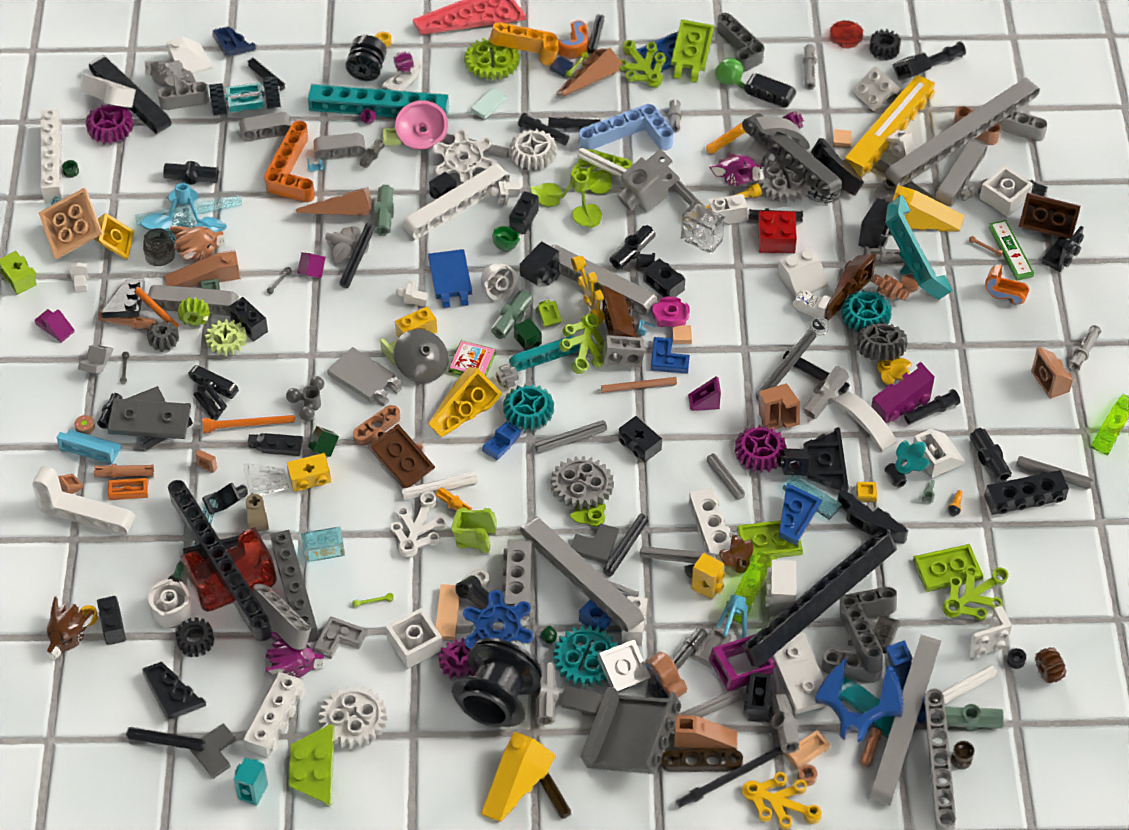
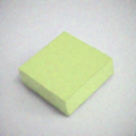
M383 128V145H401L396 128Z

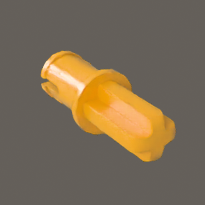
M442 487L437 490L436 497L445 502L449 509H453L456 512L460 508L472 510V507L460 500L458 495L454 496Z

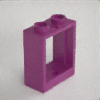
M754 635L713 647L708 660L727 692L746 686V682H750L751 672L772 674L775 666L772 658L758 666L759 669L740 675L736 674L727 659L745 653L743 645Z

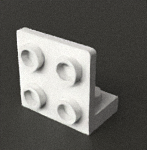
M875 65L854 86L852 92L872 111H875L890 95L893 96L895 94L898 97L902 90Z
M1002 606L994 608L990 627L987 630L972 635L968 652L969 658L983 657L989 652H998L1007 647L1012 624Z

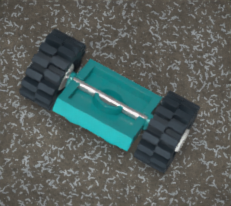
M277 76L263 77L264 90L261 89V82L226 87L227 95H224L223 83L209 84V97L213 116L227 114L226 102H228L229 112L264 108V95L267 109L281 107Z

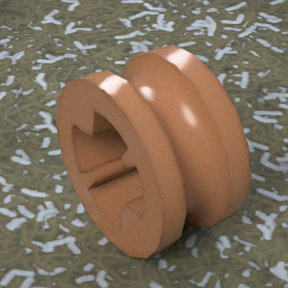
M810 764L802 765L798 771V780H804L807 786L813 785L817 779V769ZM804 773H811V777L805 778Z

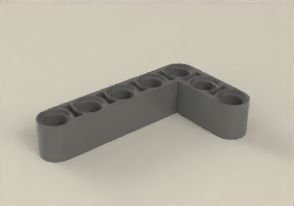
M892 587L845 594L839 599L840 619L864 669L869 673H878L882 670L883 650L867 618L887 615L896 611L897 591Z

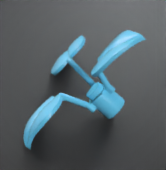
M185 182L177 184L175 189L169 194V201L173 204L168 216L161 213H153L146 216L140 222L142 227L150 231H166L173 226V221L170 219L173 216L176 204H190L195 220L198 223L195 227L204 226L213 232H220L227 228V225L217 218L204 217L202 220L198 218L193 203L199 199V194Z

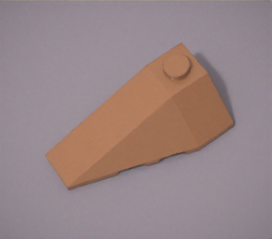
M611 48L596 49L582 63L584 67L576 70L573 73L575 77L567 80L556 94L557 96H565L602 78L614 75L619 71L618 67L623 63Z
M369 187L348 192L343 196H335L325 201L302 206L296 209V213L358 214L359 217L365 216L373 209Z

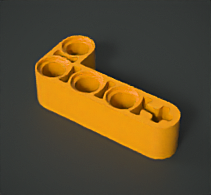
M495 23L489 37V41L497 46L539 53L540 62L547 66H550L555 61L559 49L558 38L554 33L505 23Z

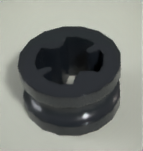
M1013 648L1008 653L1007 663L1013 669H1020L1025 665L1027 655L1022 649ZM1015 656L1020 657L1018 661L1014 660Z

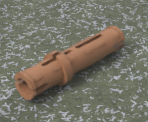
M102 309L98 316L101 322L125 325L132 329L150 330V325H155V319L142 317L102 318Z
M154 464L94 465V478L154 477Z

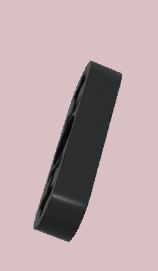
M194 365L188 372L189 377L195 383L202 385V381H208L218 394L229 399H233L239 392V388L235 383L199 365Z

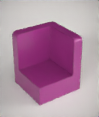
M301 252L297 273L321 278L326 257Z

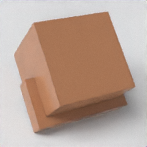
M787 383L759 391V415L762 418V428L768 425L770 430L773 428L778 429L783 424L785 429L800 425V401Z

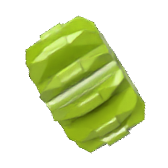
M190 297L187 300L182 299L177 311L179 320L183 321L184 325L190 324L191 327L193 325L199 327L200 324H205L210 314L208 303H204L203 299L198 300L196 297L194 299Z

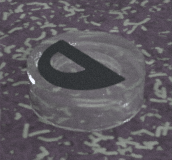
M816 317L811 321L810 329L815 331L816 335H825L829 330V322L823 317Z

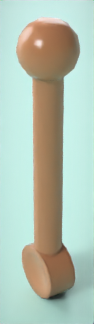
M974 236L969 237L970 243H976L994 252L998 257L1003 255L1002 250H996L976 240Z

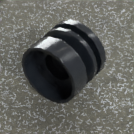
M360 35L356 37L351 44L350 53L345 63L346 70L352 77L358 80L373 81L381 73L387 48L379 38L374 36Z

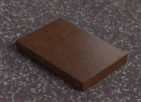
M396 424L368 446L369 450L403 489L412 487L435 469L433 463L399 424Z

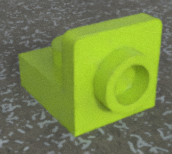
M544 300L539 302L535 310L536 313H539L543 328L562 322L556 301Z

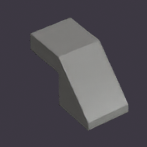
M99 344L89 345L87 360L79 362L78 370L95 374L103 372L113 352V348Z

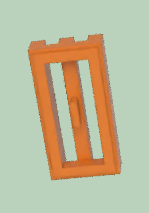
M148 478L108 480L109 500L148 498Z

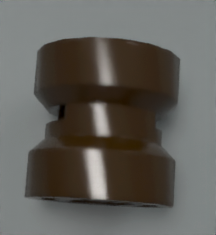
M959 741L954 745L951 762L954 767L958 769L970 767L975 752L974 746L971 743Z

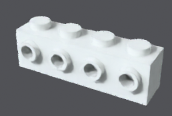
M279 672L244 738L245 750L269 758L271 752L276 750L280 735L285 733L289 718L295 714L298 700H302L305 694L302 679Z

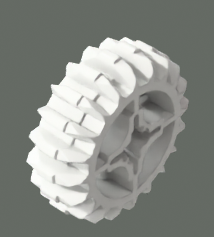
M529 129L528 132L523 130L522 134L517 133L516 137L512 138L509 145V155L512 162H515L516 166H520L521 169L527 168L528 171L530 169L536 171L537 168L543 170L544 166L549 167V164L553 163L556 156L557 146L554 138H551L550 133L545 134L544 130L541 132L538 129L535 131Z

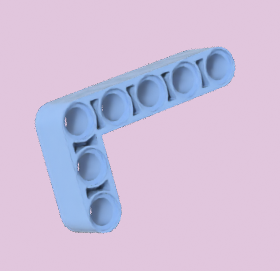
M645 104L582 128L579 131V147L586 150L595 149L646 130L660 149L669 150L673 146V130L654 105Z

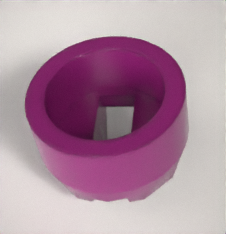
M364 109L360 115L361 121L367 124L373 123L376 119V114L372 110Z

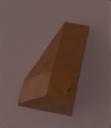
M876 254L859 255L852 261H848L845 265V270L827 306L826 321H829L842 309L845 298H848L850 294H854L855 291L860 292L872 280Z

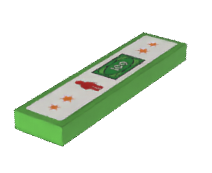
M1007 220L989 223V229L998 247L1003 251V256L1016 281L1033 277L1034 271Z

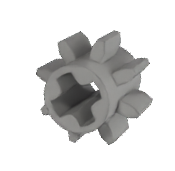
M507 364L500 366V371L496 372L499 385H504L505 388L516 386L515 381L519 380L516 368L514 366L510 367Z

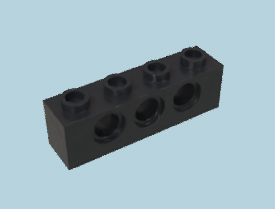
M1061 470L986 485L984 498L991 515L1005 514L1009 511H1020L1029 507H1040L1048 503L1062 502L1067 498L1069 487Z

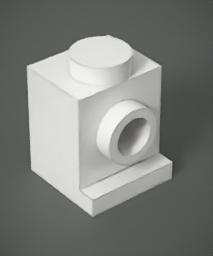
M896 131L887 137V141H890L893 156H898L899 159L915 150L911 132Z

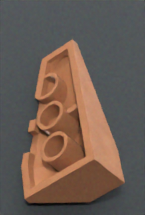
M235 249L214 253L165 275L166 286L189 288L201 286L200 281L218 279L220 283L240 279Z

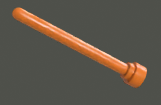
M294 415L222 421L202 418L203 433H211V431L219 428L293 423L296 418Z

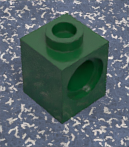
M530 318L514 325V338L525 351L542 344V332Z

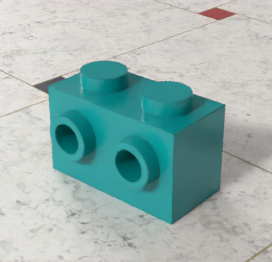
M245 757L242 764H238L236 767L234 783L239 800L258 806L268 786L265 765L258 759L251 760Z

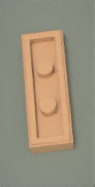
M441 584L436 629L442 636V640L454 641L456 639L460 597L455 591L456 585Z

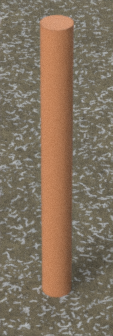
M676 377L601 385V392L677 384Z

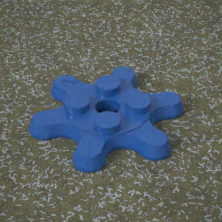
M493 590L488 595L489 604L485 609L479 610L470 606L463 610L464 619L474 623L476 626L475 631L465 638V645L469 649L474 647L477 641L484 638H497L509 642L518 641L523 644H529L533 640L532 631L523 628L520 624V620L531 611V606L526 601H521L517 605L509 607L503 602L502 592ZM497 622L504 625L502 630H495L492 627Z

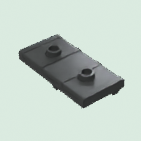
M114 398L108 434L185 439L191 404Z

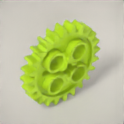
M482 38V42L476 40V44L471 43V47H467L464 56V63L466 68H469V73L473 72V76L479 75V79L486 77L487 81L489 78L495 81L496 77L502 80V76L508 78V73L513 75L520 61L518 49L497 46L485 38ZM490 49L493 50L494 68L491 67Z

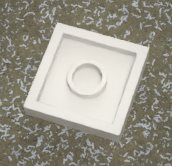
M635 640L597 655L610 687H615L617 692L651 678Z

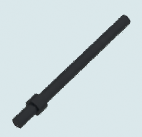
M781 745L700 788L696 787L690 790L689 794L676 800L678 807L681 808L692 801L697 802L703 799V796L783 754Z

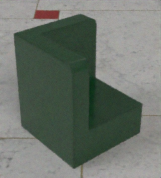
M316 425L308 447L316 453H325V456L331 457L339 436L331 430Z

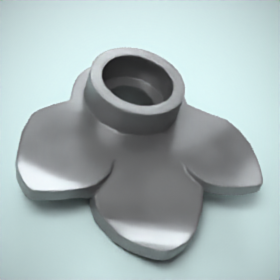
M886 178L882 182V186L876 188L875 199L879 198L891 203L897 186Z

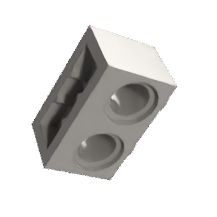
M606 335L602 350L603 363L605 365L641 367L645 353L643 338Z

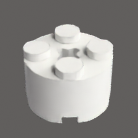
M166 579L152 587V591L148 596L153 619L163 628L182 624L181 622L191 617L192 604L185 584L180 581L178 583L172 579Z

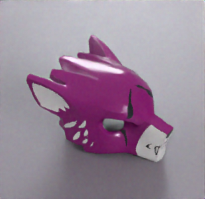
M728 153V157L719 160L717 165L709 166L716 177L725 178V182H728L729 186H739L750 181L764 179L762 166L755 165L753 159L746 155Z
M272 632L271 637L275 641L271 643L273 649L267 650L268 654L265 655L272 664L271 667L265 668L266 672L272 675H278L279 672L300 678L311 670L324 668V654L314 653L308 644L302 650L292 648L276 632Z

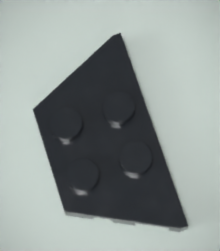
M840 427L835 428L834 432L830 434H822L814 440L811 439L805 442L803 449L807 450L809 456L807 479L840 491L845 489L848 492L849 486Z

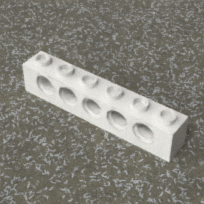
M59 109L41 110V190L45 203L59 202L63 199L62 121Z

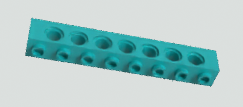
M311 84L308 94L309 111L361 115L364 109H369L379 117L397 118L399 112L406 105L415 101L433 102L443 109L446 116H448L449 94Z

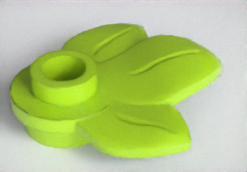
M598 503L597 508L590 505V510L586 506H583L582 510H579V506H575V512L570 514V517L577 523H587L590 526L598 527L600 523L604 524L605 522L604 511L606 505L605 503L603 505Z

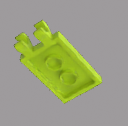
M681 19L671 65L676 66L674 78L681 79L683 67L693 69L691 82L698 81L699 71L705 72L715 25Z

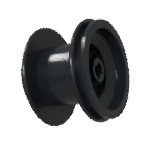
M497 638L481 639L475 643L474 647L467 654L469 666L475 675L456 679L451 686L452 695L461 709L470 718L481 724L491 727L517 726L525 719V709L517 697L518 695L534 693L539 689L542 678L541 666L529 652L514 643Z

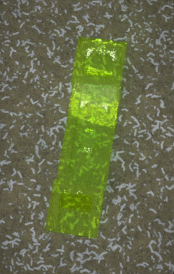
M1123 393L1116 401L1090 448L1107 456L1110 454L1117 442V438L1129 420L1128 395Z
M758 551L734 593V595L746 599L745 605L749 606L747 617L752 609L753 602L767 578V567L771 568L772 560H777V558ZM742 612L740 615L734 614L732 620L742 624Z

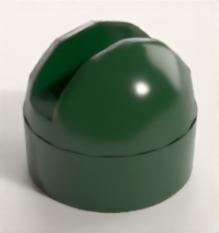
M547 626L541 632L539 638L545 643L551 644L556 641L557 632L552 626Z

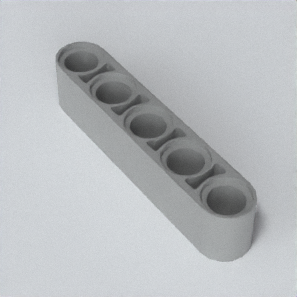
M974 140L968 142L940 185L935 196L936 201L951 207L954 205L960 195V191L965 188L983 160L987 151L986 145Z
M152 285L148 292V296L166 311H178L182 299L187 300L188 297L192 299L196 297L198 300L203 299L204 303H208L210 314L230 316L228 306L239 299V296L232 291Z
M263 584L254 585L253 593L269 617L271 628L292 648L305 649L311 627L269 586Z

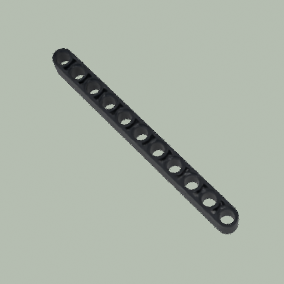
M181 480L170 482L168 491L171 503L252 635L258 641L268 640L272 636V630L266 612L186 484Z
M885 529L875 533L743 645L750 665L760 666L891 556L897 550L890 530Z

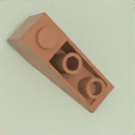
M677 715L674 727V747L737 750V731L698 716Z

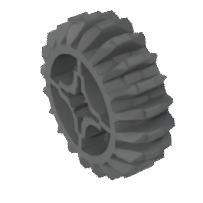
M886 323L865 326L860 329L856 341L857 350H859L861 355H864V358L875 359L878 362L880 360L886 362L887 360L893 361L894 358L899 359L906 352L908 344L907 335L904 333V330H900L898 326L894 327L893 324L887 325Z

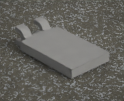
M354 347L327 370L329 376L371 402L373 399H376L383 406L389 402V399L386 397L388 392L384 390L386 387L396 394L402 390V387L399 386L401 380L396 378L393 372Z

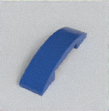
M905 640L886 647L890 666L894 669L893 672L897 674L896 677L899 679L902 693L913 660ZM925 696L917 719L919 724L926 722Z

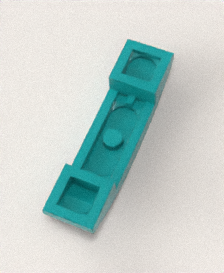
M844 677L840 695L841 702L843 700L861 714L866 713L875 706H879L880 700L856 682ZM884 716L874 722L873 728L880 729L882 735L888 739L895 716Z

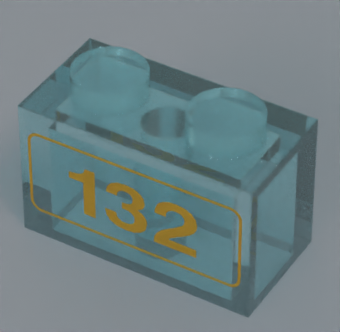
M340 526L301 533L305 563L345 556Z

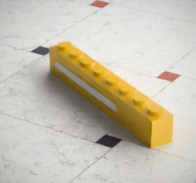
M916 75L847 154L845 160L861 178L866 173L868 174L874 163L881 159L884 152L889 150L891 145L890 141H887V137L896 131H905L911 120L914 121L918 112L925 108L927 101L933 99L935 95V82Z

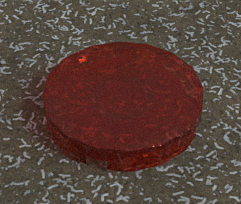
M838 21L830 28L829 38L832 43L838 44L841 48H853L862 42L863 29L853 21Z

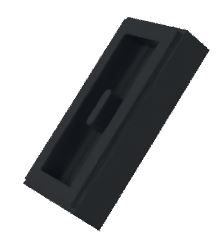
M202 381L201 384L203 386H199L197 388L198 392H195L193 396L211 419L218 420L227 405L208 381Z

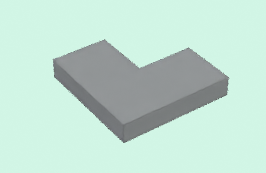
M330 616L313 647V652L324 654V656L332 659L340 643L360 649L368 634V630Z

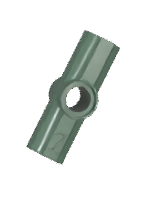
M382 185L378 188L377 202H375V233L380 236H386L390 233L391 218L394 216V188L389 185Z
M519 291L510 304L506 303L503 306L500 317L491 328V333L496 338H505L514 325L522 321L524 312L533 301V297L528 291Z
M967 704L964 707H945L947 726H962L970 731L978 727L1003 728V709L979 708L975 704Z

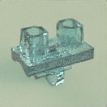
M184 208L181 213L174 214L173 223L170 227L191 228L195 227L194 223L196 221L191 217L190 210ZM169 227L164 233L167 237H171L175 243L177 238H175Z

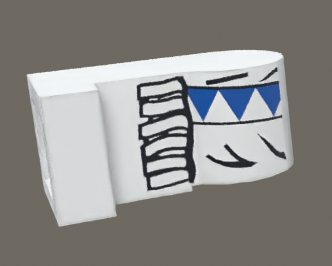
M801 290L796 296L793 306L796 310L823 321L831 297L824 295L822 298L814 294L812 295L806 290Z

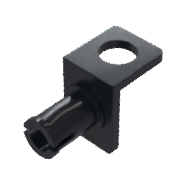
M229 483L219 491L202 497V500L209 514L212 515L228 509L240 501L241 497H246L248 489L243 484L235 487L233 483ZM211 498L217 501V508H213L210 505Z

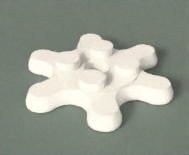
M457 129L455 131V141L452 144L446 145L438 142L433 146L434 153L444 157V162L436 167V174L438 176L445 171L448 174L457 173L460 176V181L464 183L473 178L472 173L475 170H486L494 165L492 159L483 156V152L489 149L492 144L489 137H482L477 141H470L467 138V131L464 129ZM462 155L468 156L467 161L459 158Z

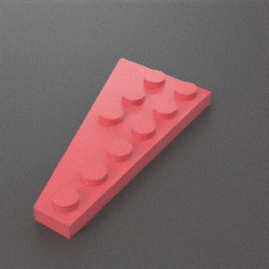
M461 0L413 19V25L422 35L494 25L497 22L526 20V14L514 0Z

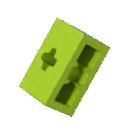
M14 251L0 258V273L17 295L37 285L35 280L37 274L33 267L29 268L24 256H20L17 251Z

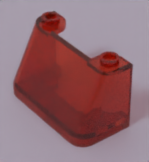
M256 527L243 531L238 537L239 545L227 549V552L252 592L256 584H263L270 588L273 587L277 581L272 556ZM195 551L180 556L182 565L202 610L210 612L233 603L206 558L202 559L200 553Z

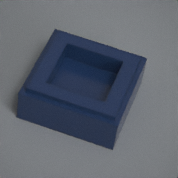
M558 56L550 65V71L565 77L566 72L570 71L573 67V62Z

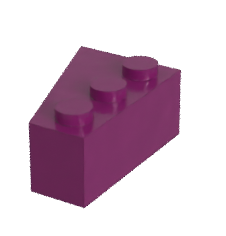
M919 362L916 365L917 369L909 375L907 372L903 374V379L896 385L891 383L873 397L871 407L885 423L895 421L899 416L930 401L935 376L922 362Z

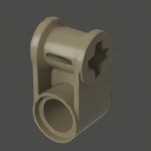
M259 494L249 495L246 498L249 533L269 530L262 496Z

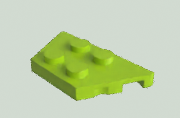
M329 724L292 743L290 748V788L302 792L313 799L315 798L328 806H332L335 731L333 724Z

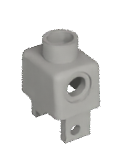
M659 149L647 160L641 157L621 175L625 188L617 194V197L629 211L639 205L645 212H649L669 196L668 189L680 179L668 167L673 161L663 150Z

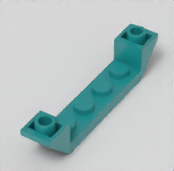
M900 195L888 204L885 223L919 287L937 300H940L953 290L945 275L936 276L905 218V215L911 210L903 195Z

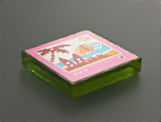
M461 340L448 370L450 373L462 375L468 367L478 368L487 376L495 358L496 349Z

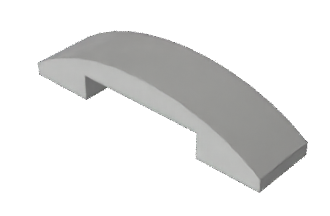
M763 116L754 119L761 132L774 136L778 131L791 136L802 148H810L807 139L799 127L790 120L776 116Z

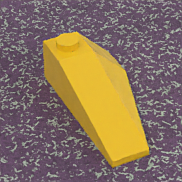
M514 731L503 753L481 814L502 822L518 805V801L526 793L529 794L533 786L547 775L556 755L535 739Z

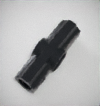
M188 161L185 165L164 163L163 177L179 179L189 185H194L197 181L216 183L219 179V167L200 166L195 161Z
M643 225L634 235L625 238V243L609 258V262L617 270L622 269L632 259L637 258V252H640L656 236L652 227Z
M980 427L970 433L969 438L978 451L980 463L988 467L996 482H1004L1011 477L1012 472L1003 459L1001 447L993 443L987 431Z

